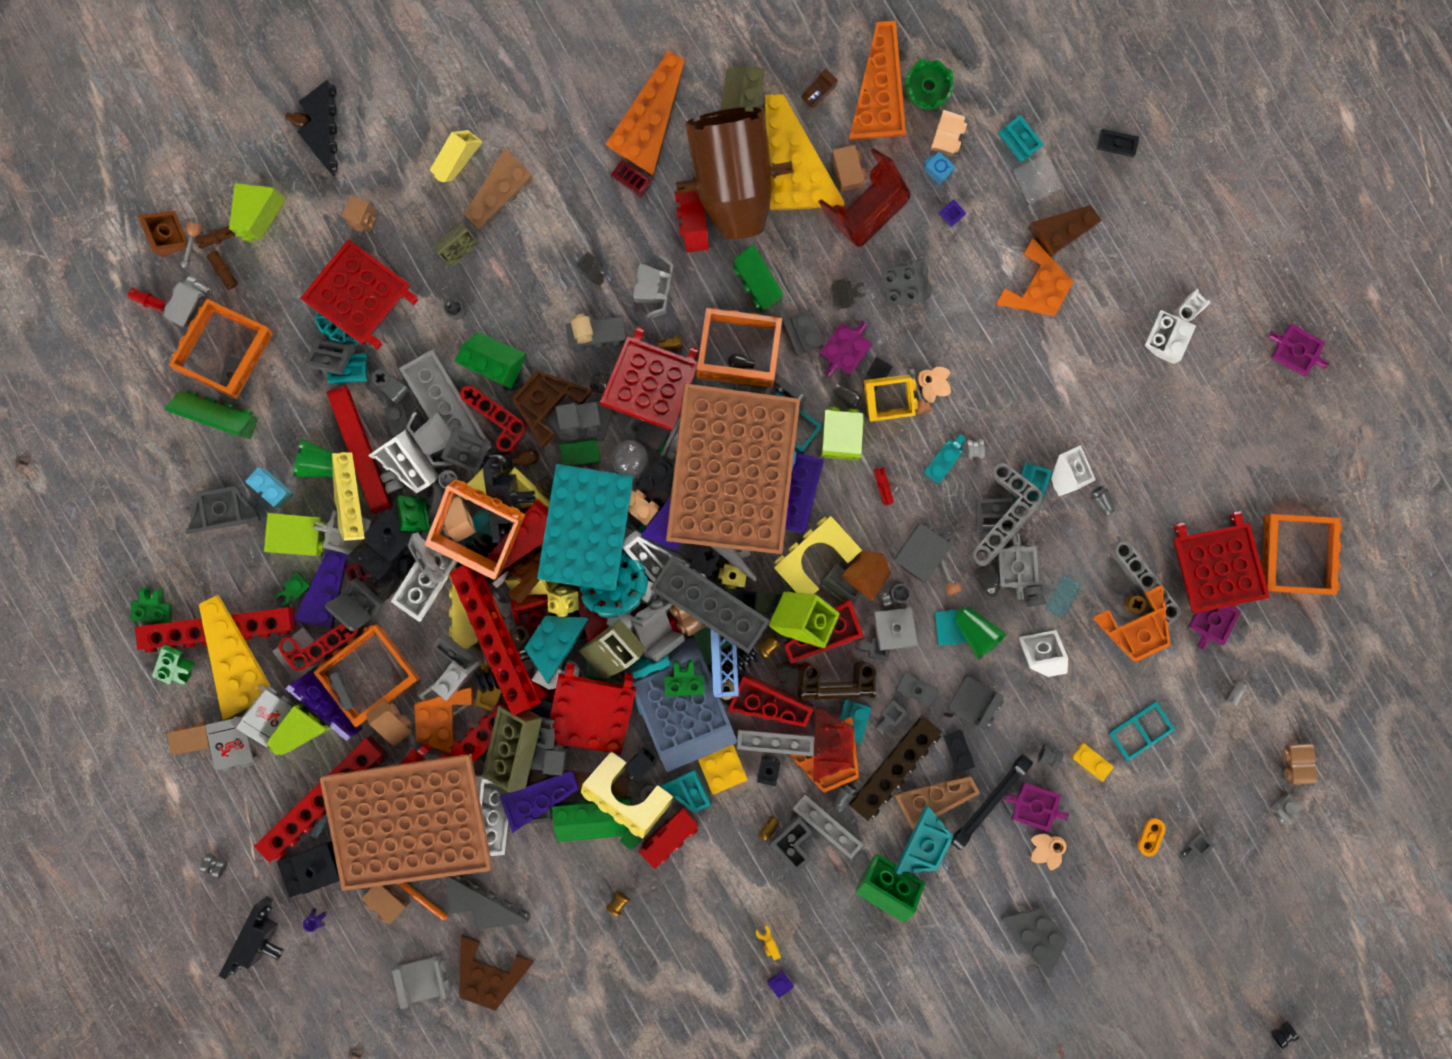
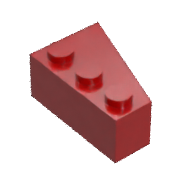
M674 191L676 203L680 202V207H677L678 219H682V224H679L680 236L684 235L686 253L709 250L704 206L698 198V193L692 191L678 194L677 191Z
M683 806L641 844L639 853L655 870L670 857L669 855L674 850L677 851L684 844L683 841L687 837L691 838L698 832L699 822Z

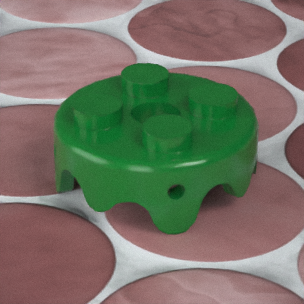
M919 60L908 72L905 81V92L909 101L914 106L923 110H933L941 107L948 101L953 91V72L951 69L946 68L939 60ZM931 82L934 89L926 90L923 84Z

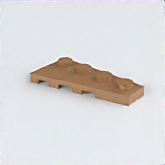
M505 148L464 214L478 230L532 178V175Z
M969 775L893 795L913 830L925 805H928L935 815L939 816L979 795L980 792Z

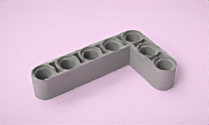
M1005 463L995 466V480L1018 498V500L975 548L973 556L979 566L988 565L1042 502L1041 491ZM1001 470L1008 472V475L1003 478L997 474ZM1015 482L1023 484L1021 489H1014L1012 486ZM1030 494H1036L1039 498L1036 501H1030L1027 497ZM1023 508L1026 513L1023 516H1018L1015 514V511ZM1005 523H1011L1013 528L1005 531L1002 526ZM994 537L1001 540L996 546L990 544V540ZM980 552H985L988 554V557L985 560H979L977 555Z
M1115 543L1111 548L1112 556L1148 601L1144 592L1162 584L1130 543ZM1120 546H1124L1126 550L1123 556L1118 551ZM1132 561H1135L1137 563V569L1135 571L1131 570L1130 564ZM1145 576L1149 579L1147 586H1144L1142 583V579ZM1164 588L1163 597L1166 609L1168 607L1172 609L1171 616L1168 617L1166 615V621H1168L1169 626L1179 618L1181 611Z

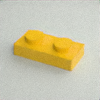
M1083 742L1071 756L1073 760L1102 782L1114 768L1113 765Z

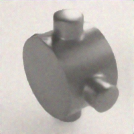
M885 592L881 596L882 603L886 609H889L892 602L890 595Z

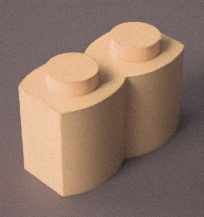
M943 110L930 150L941 152L951 157L954 152L958 153L961 141H958L960 134H964L967 123L964 122L965 116Z

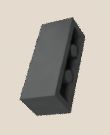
M623 317L590 321L593 340L578 344L577 340L574 339L571 323L566 324L568 347L570 350L573 349L574 352L585 351L587 347L603 349L604 345L620 347L626 341Z

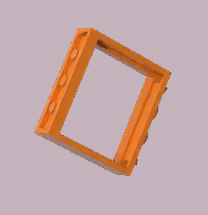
M206 299L203 306H199L196 318L190 322L189 330L180 339L179 347L171 355L172 359L168 365L178 373L233 399H237L272 338L273 333L268 327ZM214 312L257 332L227 387L183 367Z
M716 307L706 308L697 366V378L773 388L782 318L775 315H759L754 312L742 313L737 310L727 311ZM710 321L775 329L770 371L763 372L704 364Z
M454 479L446 487L425 546L495 580L502 573L526 514L520 512L515 507L503 504L497 498L485 495L479 489L467 486L461 480ZM455 494L514 523L498 563L440 535Z
M1265 514L1261 566L1268 591L1337 595L1340 586L1338 572L1341 567L1339 561V553L1341 551L1340 533L1342 532L1341 518ZM1279 521L1328 523L1325 589L1275 586Z
M371 624L362 630L364 634L350 639L347 642V647L337 649L332 653L333 657L329 661L323 660L317 666L318 669L313 672L355 727L368 720L366 713L384 699L390 703L421 679L380 624L374 626ZM377 634L409 677L361 714L355 708L346 711L338 702L339 695L331 687V678L327 671Z

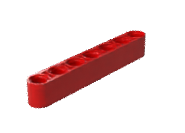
M345 384L327 391L328 399L348 452H352L354 467L372 513L376 514L392 508L390 495L386 494V486L380 479L382 474L376 458L372 459L368 456L373 450L349 388Z

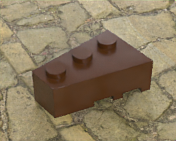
M1089 205L1032 222L1028 229L1040 246L1052 257L1094 228L1102 220L1093 207Z

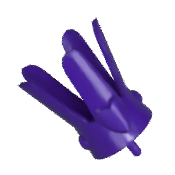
M314 908L309 917L307 916L303 921V928L307 932H313L317 928L324 927L325 923L319 922L326 916L325 912L315 916L316 909Z

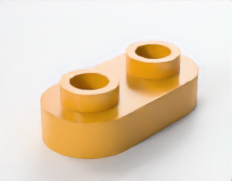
M1150 818L1145 822L1137 843L1139 852L1145 856H1154L1158 852L1166 831L1165 824L1161 820ZM1156 824V829L1152 831L1151 826ZM1149 842V847L1144 848V844Z

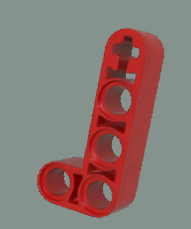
M472 386L463 387L460 392L461 399L504 429L496 441L497 448L503 452H513L527 432L526 424ZM470 392L477 397V402L469 398L467 393ZM486 401L490 402V409L483 411L482 404ZM504 412L506 419L503 422H498V414ZM520 423L522 426L521 431L514 433L513 426ZM505 439H509L511 442L510 447L507 449L502 447V442Z
M341 623L304 649H302L297 640L287 637L280 641L279 650L293 670L302 671L354 637L358 633L359 628L353 631L352 634L350 632L345 633L343 636L346 639L343 640L341 634L337 632L339 628L340 632L346 629ZM331 634L338 637L336 645L328 643V637ZM288 640L294 645L293 650L290 652L286 651L283 647L284 643ZM315 645L322 649L319 656H314L311 653V649ZM297 657L304 658L305 664L303 667L295 665Z

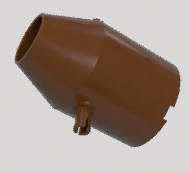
M745 107L730 108L702 114L700 119L694 121V118L686 121V129L695 177L691 180L676 182L678 194L692 191L698 193L700 202L725 239H743L762 233L765 229L775 188L774 178L780 175L793 174L792 161L779 164L772 163L764 109L753 107V111H746Z

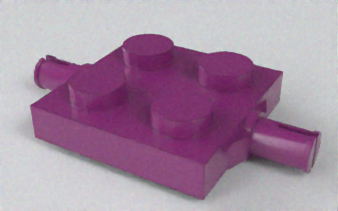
M861 321L856 329L849 328L842 322L819 353L830 363V366L824 372L826 376L828 375L831 378L836 369L842 370L851 376L873 345L862 335L868 326L867 323L864 324V321Z
M1293 324L1287 327L1282 336L1271 331L1267 337L1277 343L1271 359L1302 376H1307L1315 364L1323 369H1326L1329 365V362L1320 358L1321 349L1325 342Z
M1230 606L1194 614L1188 628L1201 636L1197 647L1205 650L1209 640L1225 645L1241 611Z
M1023 782L1017 796L1005 794L1004 801L1014 803L1012 820L1048 832L1056 818L1068 820L1069 813L1058 809L1061 797L1059 793Z

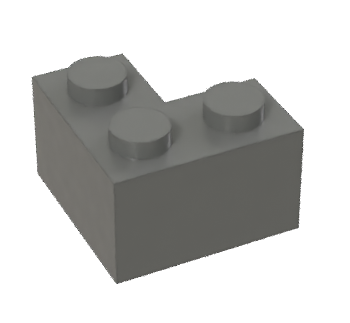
M597 402L556 406L559 428L567 435L579 434V430L584 429L587 432L597 431L598 427L602 426Z
M554 744L552 749L536 746L530 769L543 770V774L562 776L567 770L569 747H564L565 745Z
M799 814L770 839V844L796 873L811 860L810 855L800 843L812 833V829Z

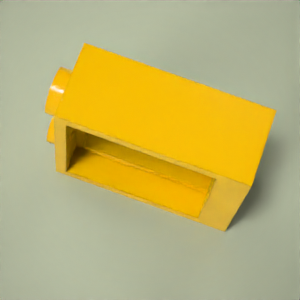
M909 374L863 380L867 418L869 421L915 416V410L918 409L917 398H914L913 391H916V382ZM905 382L907 408L876 412L874 386Z

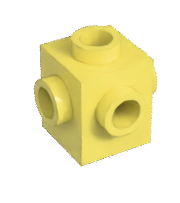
M729 562V565H724V568H720L719 579L722 580V584H725V588L736 590L737 586L745 587L746 574ZM731 572L736 573L735 579L729 578Z
M558 587L555 591L547 593L548 612L555 613L558 617H565L568 613L579 610L578 591Z

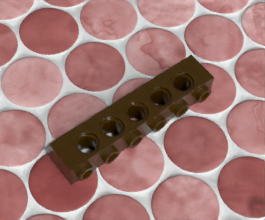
M921 715L856 793L857 796L849 803L850 807L867 821L870 818L874 819L880 812L879 807L883 803H888L891 799V793L894 789H899L904 783L903 778L907 774L910 775L916 769L917 765L915 764L917 761L926 757L931 744L935 745L940 740L942 731ZM920 734H924L926 737L925 742L922 744L916 742V738ZM908 749H912L913 756L909 759H906L904 757V752ZM895 764L901 765L899 773H892V767ZM883 779L889 780V785L886 788L879 786L880 781ZM870 794L877 795L874 803L867 802V797Z

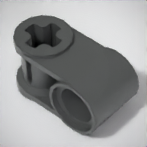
M376 370L372 374L374 385L397 404L410 390L384 370ZM380 376L384 377V379H385V382H384V383H383V382H380V379H379Z

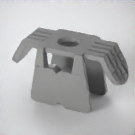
M661 254L657 257L670 268L669 274L644 264H640L638 267V283L635 284L633 294L635 303L663 304L661 309L648 313L646 315L648 319L666 314L674 265Z
M414 412L406 428L433 468L452 466L451 462H433L431 459L442 454L451 433L440 415L434 414L413 433L411 429L418 415L417 412Z

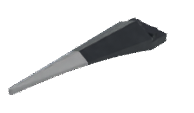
M662 455L636 482L649 496L648 498L661 508L671 497L674 466ZM710 546L753 581H757V577L735 549Z

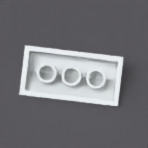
M429 547L427 549L435 557L438 568L442 569L445 577L444 580L432 585L428 576H424L418 563L415 562L391 600L393 604L419 622L424 618L448 579L449 574L458 563Z
M475 775L490 855H505L508 819L499 796L508 792L482 775Z

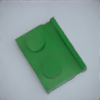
M398 495L396 504L400 530L411 532L425 531V533H428L430 525L425 498L417 499V497Z

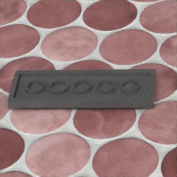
M673 556L670 557L650 588L748 654L770 622L769 619Z

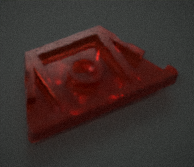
M816 707L813 781H818L822 777L831 776L840 770L853 767L854 726L819 707Z

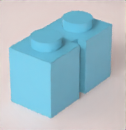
M258 467L245 481L276 508H282L293 495L286 486L265 468Z

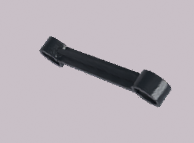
M1024 754L1016 759L1011 770L967 823L954 833L951 844L955 848L962 850L967 845L974 831L1020 776L1028 772L1033 761Z

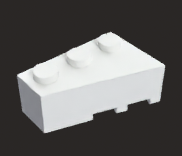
M406 429L368 455L372 459L376 458L381 462L387 471L390 469L398 476L401 482L416 493L425 489L439 478V474Z
M637 530L623 541V549L633 560L641 561L646 570L645 573L653 582H655L671 556L686 566H690L687 558L659 543L642 537V533Z

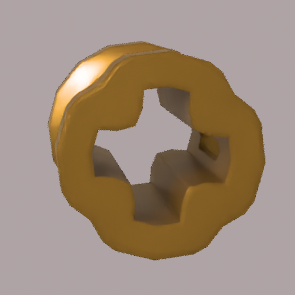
M1130 595L1125 598L1124 607L1127 611L1140 613L1145 610L1146 601L1141 596ZM1134 601H1137V602H1138V603L1136 604V607H1137V608L1132 607V605H1134Z
M771 634L763 644L756 646L766 659H769V655L777 648H781L780 644Z
M616 891L615 897L610 904L606 905V909L614 916L620 917L622 909L631 900L624 893Z

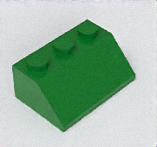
M754 244L733 260L734 266L732 269L737 277L741 276L744 281L742 286L747 294H752L754 298L752 302L756 309H761L762 312H765L780 303L784 294Z
M477 332L462 344L454 362L511 389L528 354Z
M876 853L860 878L855 893L905 923L915 914L925 883L908 872L896 874L894 871L896 865Z

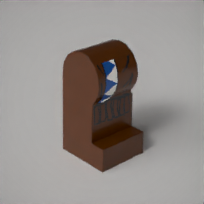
M825 68L812 85L804 91L801 98L811 108H814L837 86L838 80Z

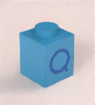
M938 152L935 156L931 154L924 162L926 164L924 171L939 185L956 168L941 152Z

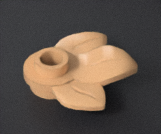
M935 367L932 370H923L919 373L917 382L922 388L923 398L929 403L935 401L936 395L948 396L951 394V387L948 381H946L950 375L948 369ZM926 376L930 378L928 383L925 381Z
M1045 833L1033 836L1031 841L1036 847L1031 854V861L1035 863L1047 862V866L1051 871L1058 868L1062 862V854L1066 851L1067 847L1064 839L1058 836L1050 837ZM1054 843H1059L1057 849L1053 848Z

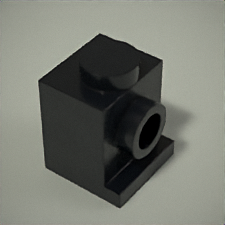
M766 755V758L761 757L757 783L776 786L780 768V761L777 760V757ZM771 767L773 772L767 774L765 772L766 768Z

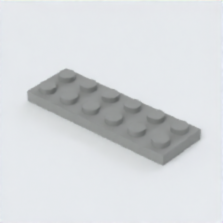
M433 350L399 368L429 419L437 413L450 431H452L454 426H457L465 433L481 440L486 439ZM457 438V444L479 452L480 447Z

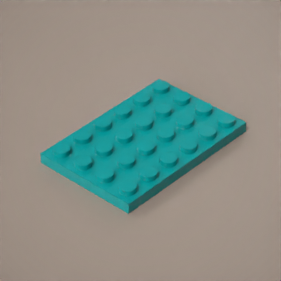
M556 464L537 580L616 592L633 476Z

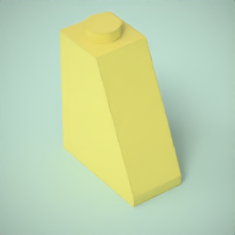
M469 130L451 132L429 171L435 174L434 177L441 182L453 181L483 141Z

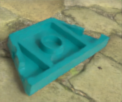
M545 616L525 646V651L547 684L551 682L589 622L587 618Z
M925 805L894 869L896 874L913 871V873L937 871L954 836L928 805Z

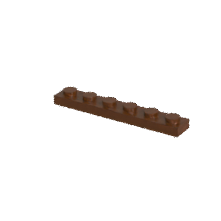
M530 769L526 786L557 775L543 774V770ZM574 771L579 785V789L575 792H581L583 783L592 773ZM620 776L611 786L613 796L627 797L629 777Z

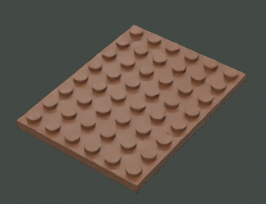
M684 384L666 541L782 554L800 399Z
M471 754L320 777L342 891L485 872L493 869Z

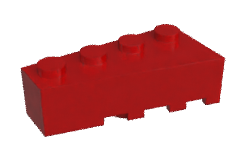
M536 499L535 503L524 513L526 515L503 570L543 543L549 508L540 500ZM511 529L486 558L498 563Z
M847 598L834 607L840 615L825 648L792 638L783 642L790 663L864 636L850 599Z
M744 673L739 683V696L732 697L727 712H736L747 716H756L767 720H777L782 723L806 727L814 710V705L805 700H799L798 697Z

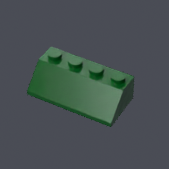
M187 390V393L179 391L165 407L164 411L247 439H251L258 420L257 417L252 416L253 412L243 408L241 412L234 410V405L225 402L223 405L217 404V399L205 396V399L198 397L199 393Z
M631 796L615 798L624 805L632 806ZM593 801L562 802L552 806L553 825L557 842L621 837L629 830L624 824L617 823L608 812L601 811Z

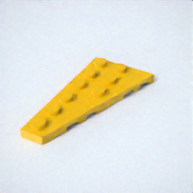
M218 594L201 602L199 608L222 720H225L250 708L262 692L258 688L260 684L264 687L271 685Z

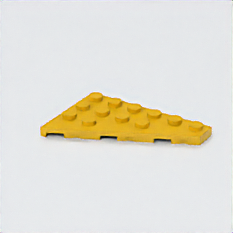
M784 94L765 95V119L772 163L779 164L792 161L793 174L780 175L774 178L775 188L770 210L844 207L843 198Z

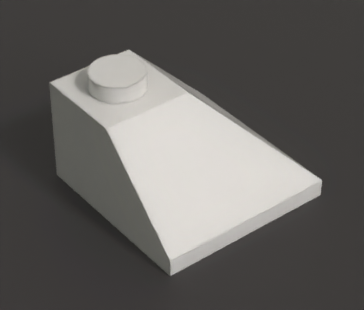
M1081 445L1060 454L1051 478L1053 488L1058 496L1080 489L1096 480Z
M1057 630L1019 637L1020 644L1031 669L1048 677L1067 673L1068 657Z

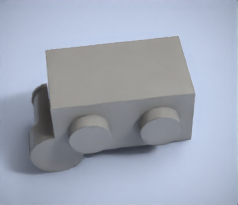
M189 276L185 282H179L174 287L173 296L166 304L163 316L181 327H189L190 322L198 314L199 306L202 307L205 301L200 297L207 299L210 296L207 292L211 293L212 289L201 284L195 277Z

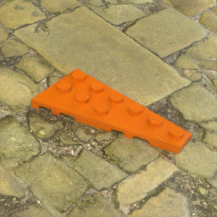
M896 20L876 23L848 141L906 135Z
M670 50L667 51L606 142L608 148L652 177H654L671 109L685 64L684 59Z

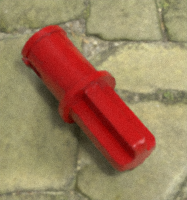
M134 287L130 289L131 291H128V299L141 303L143 307H151L160 312L165 311L166 301L154 297L151 293L137 290Z
M885 467L874 469L873 472L878 485L876 489H879L883 505L893 504L894 500L890 489L891 483L888 482Z

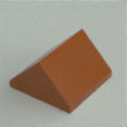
M175 211L138 215L152 252L164 258L187 248L188 241Z
M862 550L856 555L841 577L872 601L891 572L883 553Z

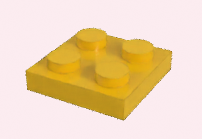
M734 744L698 759L712 795L748 780Z

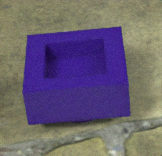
M953 200L938 214L952 227L966 215V212Z
M783 969L767 981L778 998L794 988V984Z

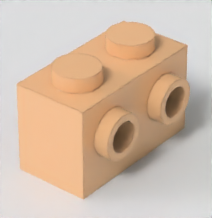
M631 489L628 512L648 527L659 513L660 507L652 500L650 503L644 500L646 496L638 489L635 492Z
M460 496L453 499L444 522L445 527H443L445 535L448 538L451 537L456 543L476 533L469 507Z

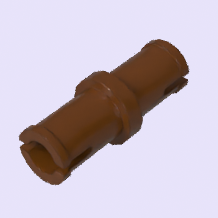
M227 226L219 230H210V233L196 237L195 241L196 244L200 243L198 247L203 249L209 245H218L223 240L235 237V233Z
M213 251L206 256L214 267L215 274L220 276L228 290L233 289L239 284L231 274L229 265L224 263L218 251Z

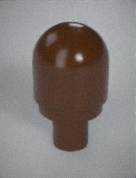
M287 112L285 115L286 120L291 121L292 125L300 129L312 120L310 116L301 112H295L294 114Z
M534 449L522 451V453H519V457L512 458L513 465L522 464L523 466L535 464L539 460V454Z

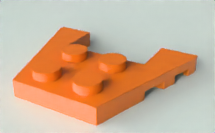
M1032 238L1023 255L1040 264L1022 297L1005 288L995 305L1055 316L1074 281Z
M1163 585L1144 592L1153 611L1122 626L1117 627L1110 610H1105L1092 617L1133 662H1138L1171 646L1168 621H1166Z
M467 686L464 689L458 690L447 701L441 696H435L425 701L416 702L414 705L416 742L427 743L431 747L450 753L452 751L450 747L456 742L453 716L454 705H472L473 686ZM466 743V748L469 751H474L473 745Z
M852 717L835 724L843 743L810 757L789 754L823 793L859 778Z

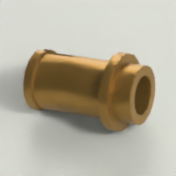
M674 335L671 338L657 340L658 347L664 350L675 348L679 350V347H682L680 336Z
M770 815L763 828L758 830V836L765 841L772 839L771 835L781 822Z

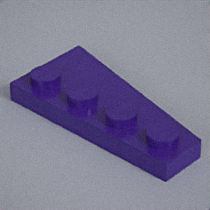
M796 453L787 508V530L802 534L806 533L824 459Z
M669 498L641 536L677 551L680 545L679 542L666 541L670 507Z
M327 550L293 621L333 628L335 617L325 608V605L340 596L348 554Z
M316 670L311 671L285 688L346 741L362 730L361 726L355 727L313 673Z
M571 770L565 772L562 776L557 775L528 785L525 789L499 796L512 833L577 791L579 785L574 771Z

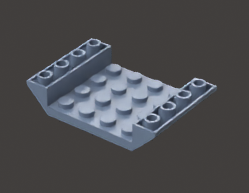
M694 636L685 639L683 643L668 654L670 666L663 670L651 672L645 677L632 678V686L636 687V701L666 772L737 743L720 697L713 695V680ZM692 659L694 674H704L705 695L665 697L664 676L674 675V661L677 660L679 667L685 669L688 666V661ZM627 667L625 672L632 674L631 667Z

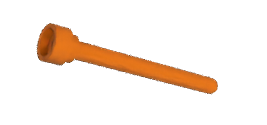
M407 882L396 884L441 920L447 919V913Z

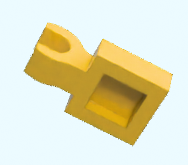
M766 924L764 925L766 933L761 934L757 928L755 930L756 936L765 941L764 949L768 957L772 956L775 961L781 958V954L770 933V928Z

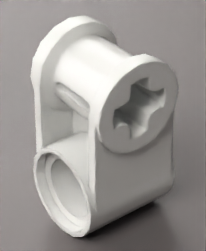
M1197 288L1187 296L1184 302L1174 311L1173 315L1189 322L1202 312L1211 301L1206 300ZM1182 311L1187 313V318L1182 316Z

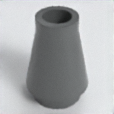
M1104 486L1097 487L1090 492L1091 500L1105 515H1109L1116 510L1109 491Z
M850 783L841 785L832 806L839 812H842L857 796L858 789Z

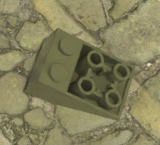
M460 221L435 242L432 248L451 267L452 265L456 266L459 264L466 253L470 254L477 247L478 241Z
M619 619L579 649V652L606 679L636 662L646 647Z

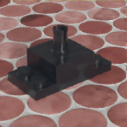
M498 456L488 459L482 467L487 496L497 498L503 504L519 509L520 512V504L535 503L536 497L533 496L535 491L518 492L516 474L501 475L503 473V466L499 462ZM489 511L493 543H499L506 536L507 531L510 529V523L513 522Z
M395 504L390 511L386 509L364 533V539H361L362 541L349 554V557L380 581L409 549L408 543L411 535L417 532L400 530L397 504Z
M332 840L277 861L289 897L301 893L306 894L340 881Z
M266 896L253 906L219 977L226 980L230 975H235L237 970H241L242 967L249 969L261 959L263 953L277 961L280 959L284 949L270 943L278 923L267 918L273 908L271 906L273 899Z

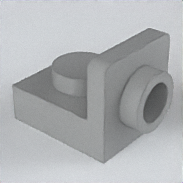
M1286 793L1270 809L1275 813L1273 816L1278 822L1291 825L1293 822L1290 819L1303 807L1289 793Z

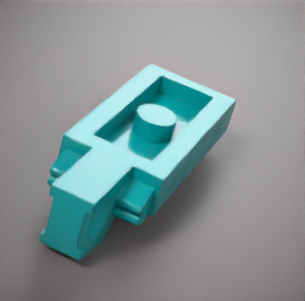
M960 434L954 441L949 439L923 473L939 484L961 456L964 450L961 445L967 438Z

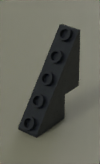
M326 80L299 101V104L312 120L297 132L325 168L335 176V172H338V164L335 161V154L338 152L337 143L335 142L337 125L334 123V116L337 115L334 97H336L337 91L336 86L331 85Z
M723 589L753 610L765 613H774L783 595Z

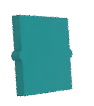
M948 609V611L934 612L938 646L948 644L955 646L958 643H967L954 620L956 618L955 613L958 610Z

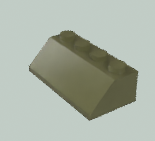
M745 65L727 69L720 110L745 107L746 111H753V107H759L765 68Z
M498 706L482 774L484 778L508 793L526 788L542 717L530 710L512 716L508 706Z

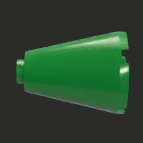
M301 439L298 446L300 450L295 458L293 477H333V452Z
M962 607L955 613L956 618L954 620L978 660H981L986 653L994 649L1007 636L1003 630L969 607L966 609Z

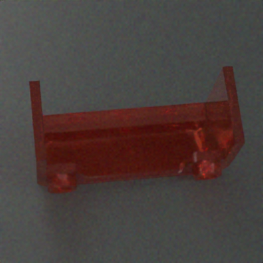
M874 148L871 152L878 164L870 172L869 177L872 185L847 210L842 205L832 207L822 199L818 201L829 220L851 243L858 247L865 245L910 199V191L894 161Z

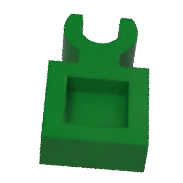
M297 572L283 585L286 590L278 592L275 597L280 598L284 595L286 600L282 605L286 606L291 603L292 597L299 599L309 589L310 584Z

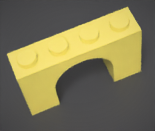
M824 516L817 523L818 528L814 531L810 529L802 536L804 540L800 544L794 543L788 549L790 553L786 557L781 555L774 562L776 566L773 568L796 593L815 594L819 590L805 574L801 564L802 555L810 545L815 543L827 544L846 563H849L862 551L831 516L829 518Z
M611 751L583 783L581 793L585 799L597 804L601 811L612 815L617 823L628 827L633 835L640 836L643 839L670 806L673 796L657 785L647 799L639 805L627 806L618 802L612 794L611 786L624 772L627 762Z

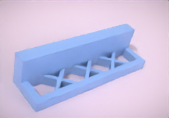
M710 629L713 695L715 697L739 696L737 646L726 638L721 641V635ZM726 640L732 644V650L728 655L721 651V646ZM727 659L733 664V670L728 675L722 670V665ZM728 679L734 683V692H723V684Z

